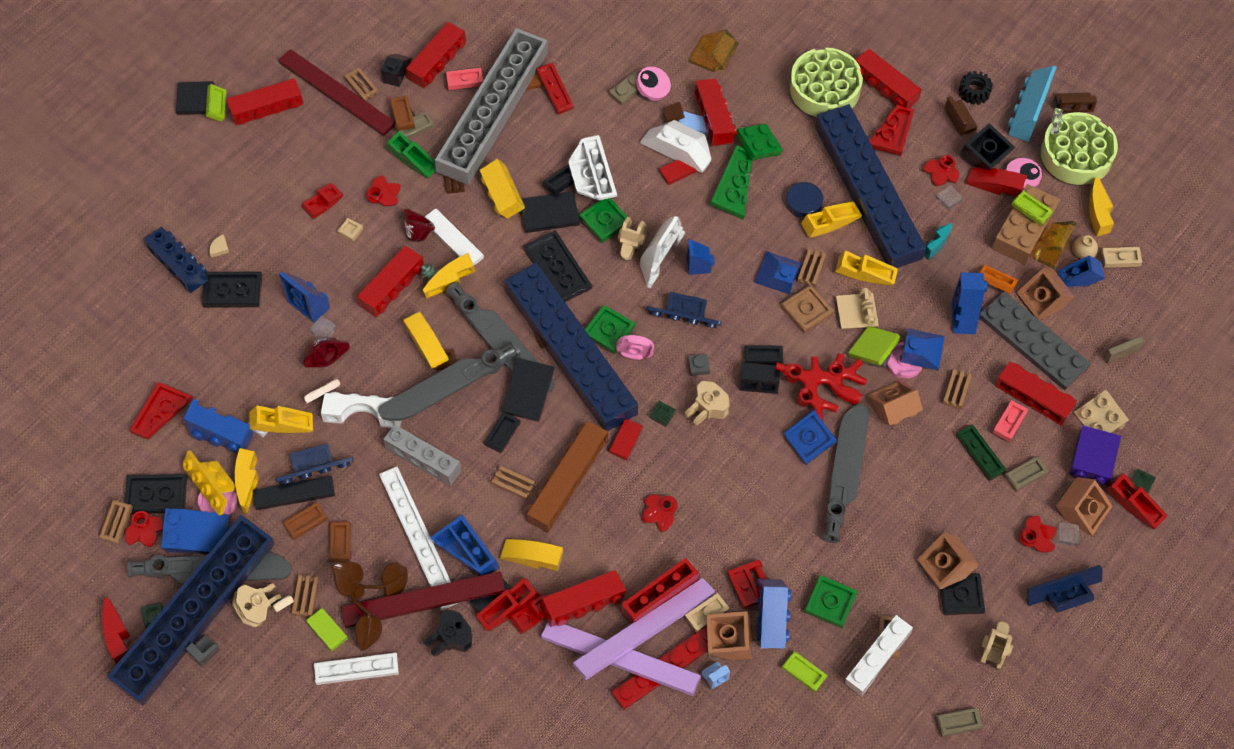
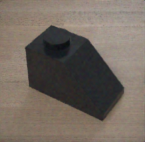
M396 53L387 56L381 69L383 83L400 87L406 74V68L411 63L412 58Z

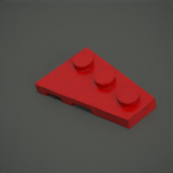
M897 105L886 118L884 124L878 128L875 135L869 140L873 149L901 156L915 109Z
M158 382L129 429L130 432L149 440L194 399L193 396Z

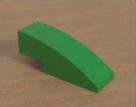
M400 131L385 145V148L401 162L428 179L436 171L435 160L415 141L411 142Z

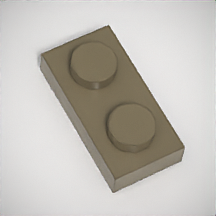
M633 72L610 90L609 96L621 106L639 93L636 86L638 74Z

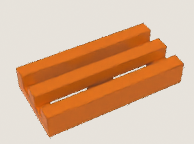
M983 265L979 272L984 273V281H987V284L1009 294L1012 293L1018 282L1016 278L987 265Z

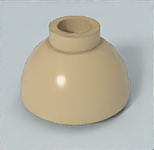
M1080 236L1073 242L1072 251L1080 259L1089 255L1094 258L1098 252V244L1091 236Z

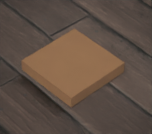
M809 285L781 303V308L803 333L834 313L833 309L812 285Z

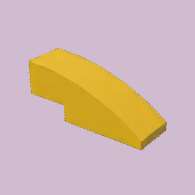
M1099 177L1094 179L1089 195L1090 220L1097 237L1110 233L1114 225L1110 216L1113 205Z
M853 201L823 208L822 212L807 214L801 224L809 238L846 226L861 218L862 214Z
M845 250L838 258L835 272L865 282L893 286L898 268L868 255L860 257Z
M469 253L451 261L431 278L423 289L426 299L446 292L451 284L455 282L460 283L459 278L476 272Z
M420 312L403 320L407 332L431 368L449 360L434 332Z
M258 405L249 411L250 429L275 433H305L313 431V415L309 412L281 406L272 409Z
M239 448L235 467V486L243 513L248 514L254 496L253 490H256L259 481L257 471L254 470L258 459L255 451Z
M506 539L500 559L539 569L540 566L558 571L563 556V547L536 541Z

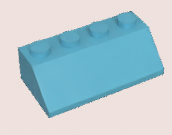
M1056 66L1033 70L1031 76L1026 77L1023 85L1026 89L1025 91L1021 90L1018 98L1021 102L1020 104L1016 103L1013 114H1016L1015 118L1011 117L1008 128H1011L1010 136L1029 142L1050 88Z

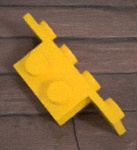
M191 450L187 451L183 460L184 470L218 515H223L227 499L222 493L234 491L235 484L218 461L200 463Z

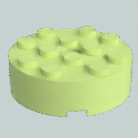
M835 48L807 51L793 65L790 80L791 97L802 111L814 117H817V114L848 104L853 108L859 100L863 77L860 66L849 54Z
M1074 112L1058 117L1047 128L1041 145L1043 164L1053 176L1065 183L1086 185L1093 183L1096 177L1102 179L1109 172L1118 149L1117 138L1111 127H1107L1100 122V118L1087 113Z

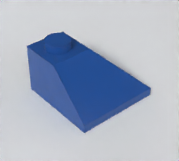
M767 251L755 283L790 294L802 262Z
M907 328L901 363L939 370L945 336Z

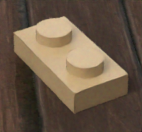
M1140 247L1102 248L1101 255L1104 268L1141 267L1142 265Z
M716 593L687 613L685 619L697 633L707 626V615L727 613L730 608L720 595Z

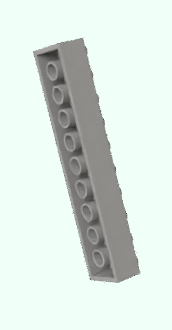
M515 29L436 157L435 166L437 173L466 185L470 184L534 77L536 68L541 66L547 56L548 40L523 30Z

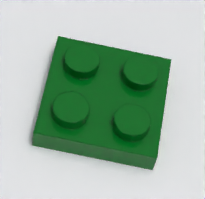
M767 124L737 129L736 136L751 160L777 156L783 152L782 147Z
M611 198L601 200L579 214L580 220L601 243L618 233L628 217Z
M603 305L585 331L594 343L615 354L617 352V340L620 337L628 336L635 328V322Z
M820 575L804 613L843 628L858 591Z

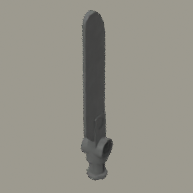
M455 282L447 288L446 294L454 299L455 305L461 311L462 316L472 324L493 350L507 346L510 341L516 344L520 351V356H514L507 360L505 364L512 373L517 358L539 363L496 312L481 309L477 304V300L461 289L459 282ZM467 306L473 307L470 310L465 309ZM553 379L551 381L548 393L554 389L555 382Z
M510 341L507 346L501 349L485 351L480 359H461L383 403L379 407L378 413L383 420L401 421L411 418L483 376L497 373L500 367L507 363V360L514 356H520V351L516 344Z
M862 404L855 405L844 415L839 428L825 513L826 530L822 536L823 540L829 543L840 541L839 532L840 527L843 526L846 505L854 501L858 494L870 415L867 406Z
M267 553L245 581L287 578L291 574V565L286 559L277 554ZM156 555L152 558H146L145 561L128 560V577L146 575V577L163 579L167 576H172L180 584H184L207 555L179 557ZM158 564H164L161 570H155V567Z

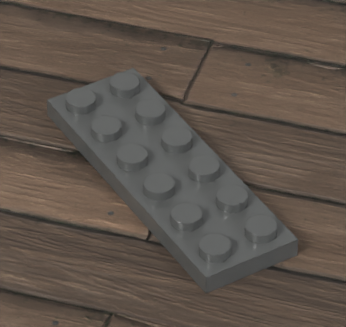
M1003 292L979 315V319L1064 390L1091 365L1088 360L1006 292Z

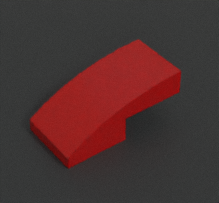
M330 183L317 190L316 196L303 202L302 208L314 219L335 205L343 197V193L333 183Z
M545 594L529 601L526 607L510 616L509 620L520 634L525 633L546 619L540 607L542 598L546 597Z

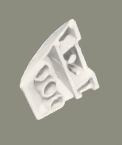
M677 216L670 217L662 224L641 257L640 267L646 285L650 289L659 276L660 264L672 245L677 247L685 235L684 228L681 226L680 219Z

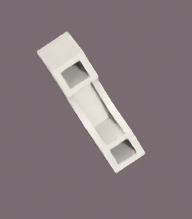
M338 392L324 394L321 410L323 422L343 424L345 419L353 413L368 412L378 419L381 427L392 428L394 424L398 427L401 426V421L383 420L378 413L379 407L394 397L380 398L375 395L367 397L358 394L345 395Z
M896 615L847 676L845 684L862 697L886 662L910 636L913 627Z

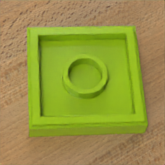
M868 326L848 354L851 358L881 366L901 338L899 334Z

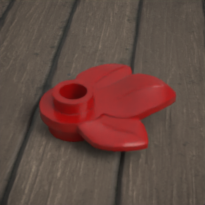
M944 155L939 160L932 159L928 161L923 171L932 174V182L935 186H941L948 180L956 183L959 179V171L955 167L956 162L950 155Z
M384 175L379 176L373 180L372 186L367 190V200L371 203H380L383 206H394L399 203L396 196L400 192L401 185L387 183Z
M657 494L645 498L644 503L648 508L643 512L642 521L644 523L657 522L661 532L669 529L674 522L673 514L678 508L677 500L672 496L661 497ZM666 502L671 503L669 508L664 507Z
M145 511L134 513L131 518V525L125 532L126 542L128 545H132L140 541L143 545L152 547L157 540L156 532L163 530V521L159 517L150 516ZM141 519L145 520L143 523L138 524Z
M1039 515L1032 516L1026 521L1025 528L1021 530L1019 540L1024 546L1034 547L1039 552H1051L1055 550V546L1050 540L1054 537L1057 529L1050 525L1041 524ZM1025 536H1030L1032 540L1026 539Z

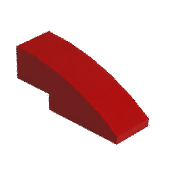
M971 168L966 184L999 196L1004 192L1017 197L1023 189L1027 175L1003 169Z
M1124 473L1117 475L1104 488L1121 506L1152 529H1156L1168 516L1141 486L1137 488Z
M524 577L510 590L506 589L481 610L476 617L489 632L509 620L512 614L526 607L529 601L539 597L541 594L531 581Z
M106 597L102 610L103 632L107 648L117 665L128 652L123 640L130 637L112 602Z

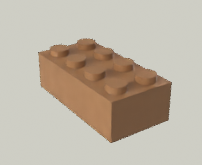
M1029 184L1025 186L1024 191L1053 211L1052 215L1040 226L1013 207L992 250L1024 265L1027 264L1061 200Z

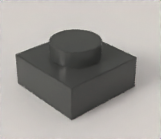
M707 354L688 356L691 376L710 374Z

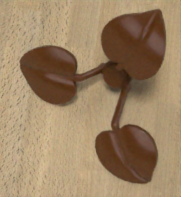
M345 561L331 566L338 592L345 597L351 598V602L355 603L367 615L359 617L355 627L356 641L361 651H365L379 639L382 633V623L378 617H371V613L357 599L363 597L365 589L384 588L386 596L400 594L406 586L408 571L405 566L399 563H391L384 568L381 575L382 585L360 584L359 582L362 580L364 573L361 565L356 562Z

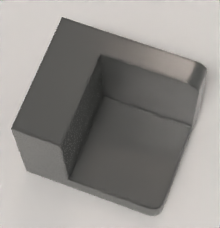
M204 636L195 645L191 643L185 648L187 653L201 667L220 651L219 646L213 643L207 636Z

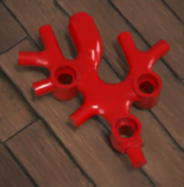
M840 353L837 354L835 361L829 365L826 371L821 370L817 356L811 357V368L809 370H803L799 364L795 363L784 365L777 362L775 366L776 370L783 372L788 382L795 383L799 380L803 383L804 388L797 395L796 402L802 407L811 405L822 421L823 409L836 413L839 406L819 397L817 387L820 384L829 385L838 398L854 405L859 404L862 394L859 393V390L844 385L842 380L848 379L863 386L867 382V378L856 374V371L863 362L857 359L851 366L845 368L842 364L844 355Z

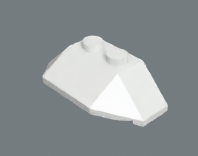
M675 120L649 129L640 141L641 144L676 161L680 160L701 173L711 162L706 135Z
M599 135L581 139L568 161L577 193L597 200L617 197Z

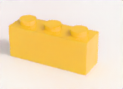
M496 159L480 170L482 174L481 180L488 187V196L494 201V209L499 216L502 215L509 219L525 208L504 163Z

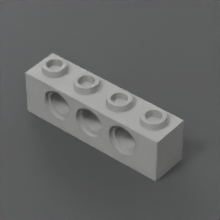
M395 424L383 439L386 450L450 487L461 473L460 461Z

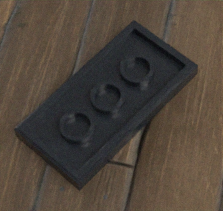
M556 230L523 246L532 263L539 265L564 302L592 289V284Z

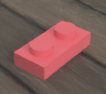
M481 68L446 72L449 90L480 87L483 83Z
M1011 400L994 428L993 434L1010 442L1029 409Z

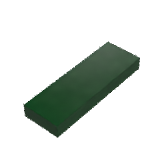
M973 424L956 433L958 440L989 481L1006 472L1007 469Z

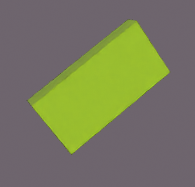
M213 84L208 86L207 117L220 122L225 119L226 89Z
M1024 190L1011 204V206L1040 226L1053 213L1051 209Z
M323 608L306 620L307 624L331 652L348 640V637Z
M795 651L782 666L784 671L814 693H816L828 676Z

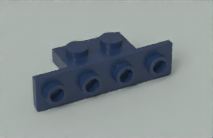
M670 292L667 310L649 306L646 309L651 311L650 315L661 317V314L669 315L668 319L677 321L681 317L687 319V323L698 325V321L705 322V326L716 328L717 325L721 326L722 324L721 321L704 318L707 299Z
M328 443L290 454L295 473L275 479L276 482L281 481V485L293 482V477L300 476L301 479L311 477V472L319 470L320 474L331 471L332 466L338 465L339 468L350 466V461H353V457L333 462Z
M1101 565L1028 588V606L1048 600L1058 613L1094 601V594L1088 586L1102 582Z

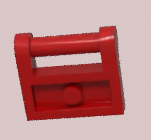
M760 560L737 567L727 573L743 609L756 605L757 598H760V592L750 571H755L758 579H767L762 570L763 565Z

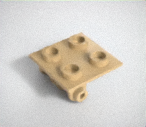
M868 288L861 289L860 294L836 296L841 329L879 326L874 296Z
M1107 390L1074 412L1084 426L1112 433L1117 428L1121 430L1125 427V423L1129 421Z

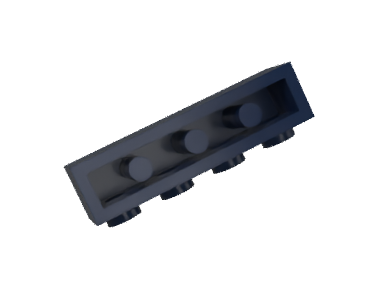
M161 226L145 237L144 242L148 250L189 293H192L208 281L205 274L207 270L203 264L196 262L197 260L191 252H186V248L180 241L178 243L175 241L176 239L171 231H166Z

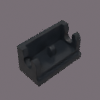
M742 362L740 391L778 394L780 371L775 369L776 365Z

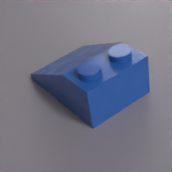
M285 272L279 274L287 302L313 323L318 321L330 309L327 295L315 290L312 283L309 281L305 282L303 279Z
M165 508L161 548L168 553L209 554L229 530L230 515H218L217 513L189 509Z

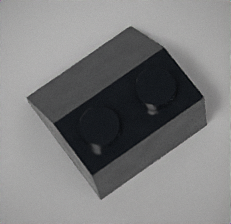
M989 123L965 143L960 155L973 167L991 170L1012 152L1015 146Z

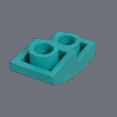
M952 223L940 226L935 232L934 239L926 244L924 256L927 260L934 257L944 247L953 227Z

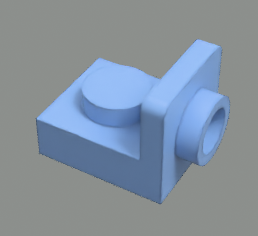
M716 662L702 670L701 674L712 690L729 680L730 670L726 665L722 667L719 662Z

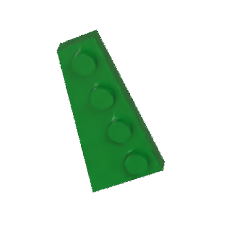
M736 145L710 203L711 206L740 219L745 217L749 176L752 160L745 148Z

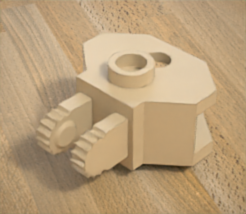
M630 217L626 218L618 234L619 242L622 245L620 254L625 261L632 258L635 249L639 250L640 246L644 245L646 239V223L641 221L637 231L632 230L633 221Z
M702 381L697 385L695 403L687 409L685 415L690 417L696 411H699L700 414L693 421L696 425H699L705 419H724L729 415V396L715 382Z
M274 583L263 589H255L247 585L237 589L233 596L232 607L243 624L256 628L266 620L267 609L282 598L278 594L269 600L267 599L265 594L274 590L276 587Z
M1000 621L997 624L996 630L992 628L990 635H985L981 647H984L980 663L984 664L986 660L997 663L996 669H1001L1006 656H1010L1013 645H1011L1012 636L1008 634L1009 624Z

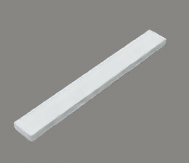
M396 466L380 473L381 481L430 587L450 583V578L433 542L430 540L429 533L398 467ZM451 604V605H447V606H442V607H440V609H441V611H442V610H444V609H446V608H449V607H451V606H453V605H455V604Z

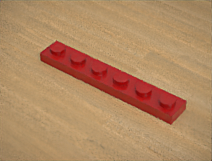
M707 626L658 660L682 669L708 652ZM635 675L613 690L612 695L622 709L625 710L661 684Z

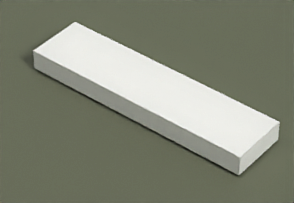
M434 209L425 216L435 225V230L432 232L457 257L469 253L474 265L484 259V255L437 209Z
M397 653L314 663L316 685L399 674Z

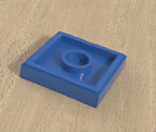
M815 410L783 433L806 464L837 442V439Z

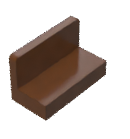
M1058 93L1055 95L1058 113L1093 112L1097 103L1096 96H1091V93Z
M951 96L947 97L944 109L959 135L963 136L976 131L977 125L963 101L958 100L954 102Z

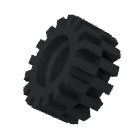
M971 71L967 75L965 74L959 86V95H962L961 99H966V103L971 101V105H975V102H977V105H981V101L985 103L990 97L993 86L991 78L987 79V74L983 76L981 71L979 74H977V71H973V74ZM977 85L981 87L982 90L974 91L969 86Z

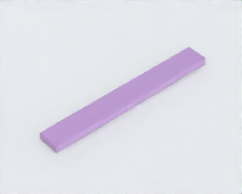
M701 578L574 661L573 667L585 680L589 679L714 596L715 590Z
M547 623L541 635L543 640L582 655L587 654L607 641L565 624L550 627L549 623ZM631 650L610 664L691 696L694 695L701 679V675Z

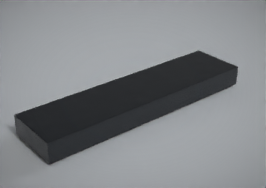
M332 476L253 490L256 510L335 496Z

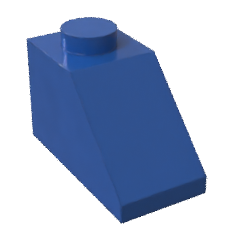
M688 240L686 260L689 275L711 273V266H714L715 262L714 255H710L709 247L696 241Z
M1090 255L1058 270L1059 277L1067 287L1089 286L1105 279L1102 262Z

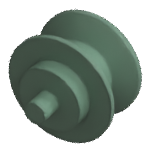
M433 263L421 266L420 277H426V283L440 270L439 268L433 269Z

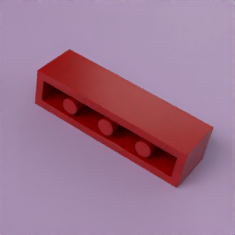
M447 22L406 68L407 79L425 89L428 84L433 82L435 76L443 71L445 65L455 57L458 50L465 46V31Z
M868 48L855 59L860 66L863 79L871 87L877 89L884 97L891 100L895 106L900 105L910 108L920 99L922 89Z
M295 78L227 98L235 125L245 124L255 119H261L268 115L304 105Z
M716 78L696 81L694 95L712 146L733 143L737 130L736 126L732 124L731 112L727 110L726 98L722 96V86L718 84Z
M405 245L357 295L358 305L374 317L383 313L387 309L388 304L392 300L397 299L401 290L404 287H408L412 279L421 273V266L424 265L423 257Z
M1011 361L998 377L995 387L1060 426L1064 424L1077 403V400L1071 395L1063 393L1053 384L1046 383L1036 374L1024 370L1022 366Z
M687 558L683 559L621 604V613L630 624H633L697 582L699 572Z
M613 570L543 597L540 607L550 627L555 625L562 626L568 620L573 618L580 619L590 611L597 612L608 604L612 603V605L620 603L624 599L626 589L617 571Z

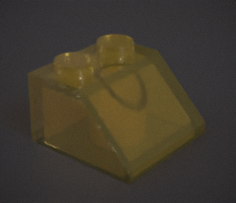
M727 29L703 35L688 61L711 72L724 70L728 66L730 58L735 54L739 43Z
M1054 222L1049 229L1045 228L1041 236L1043 238L1042 242L1038 241L1033 250L1036 252L1034 260L1054 269L1069 243L1077 222Z

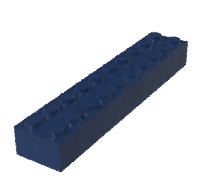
M850 104L817 114L815 128L852 200L861 212L862 219L885 263L899 268L922 260L926 246Z
M534 263L505 279L506 293L532 330L543 342L551 357L602 429L610 431L622 424L625 418L629 420L638 415L637 401L539 265Z
M240 515L108 674L107 678L109 681L143 706L187 653L185 648L197 641L232 598L237 589L241 587L275 545L273 538Z

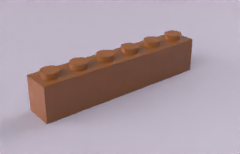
M587 421L585 426L579 428L577 432L578 437L574 442H570L565 457L562 456L559 459L557 469L549 474L546 486L540 488L535 503H531L526 510L527 522L547 533L608 441V431Z

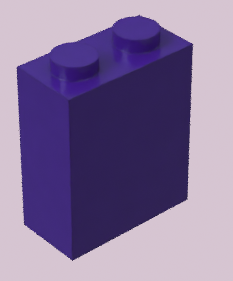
M1083 425L1078 434L1069 474L1074 475L1075 478L1095 479L1098 485H1108L1112 478L1121 436Z

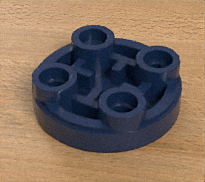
M801 182L789 189L786 202L794 216H806L807 214L820 212L823 204V194L816 185Z

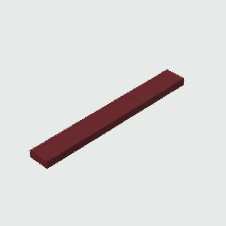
M292 49L279 59V64L383 137L395 127L396 123L394 120Z
M500 571L361 602V604L371 613V617L376 616L380 620L500 594L505 591L502 572ZM356 604L342 607L346 628L356 626L359 617L367 616Z

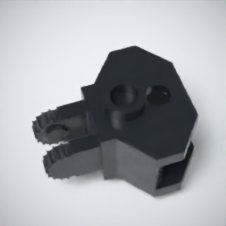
M447 609L440 614L439 627L436 628V632L426 638L424 644L430 646L438 640L442 641L441 644L431 651L433 656L452 649L466 652L472 648L471 627L459 612Z

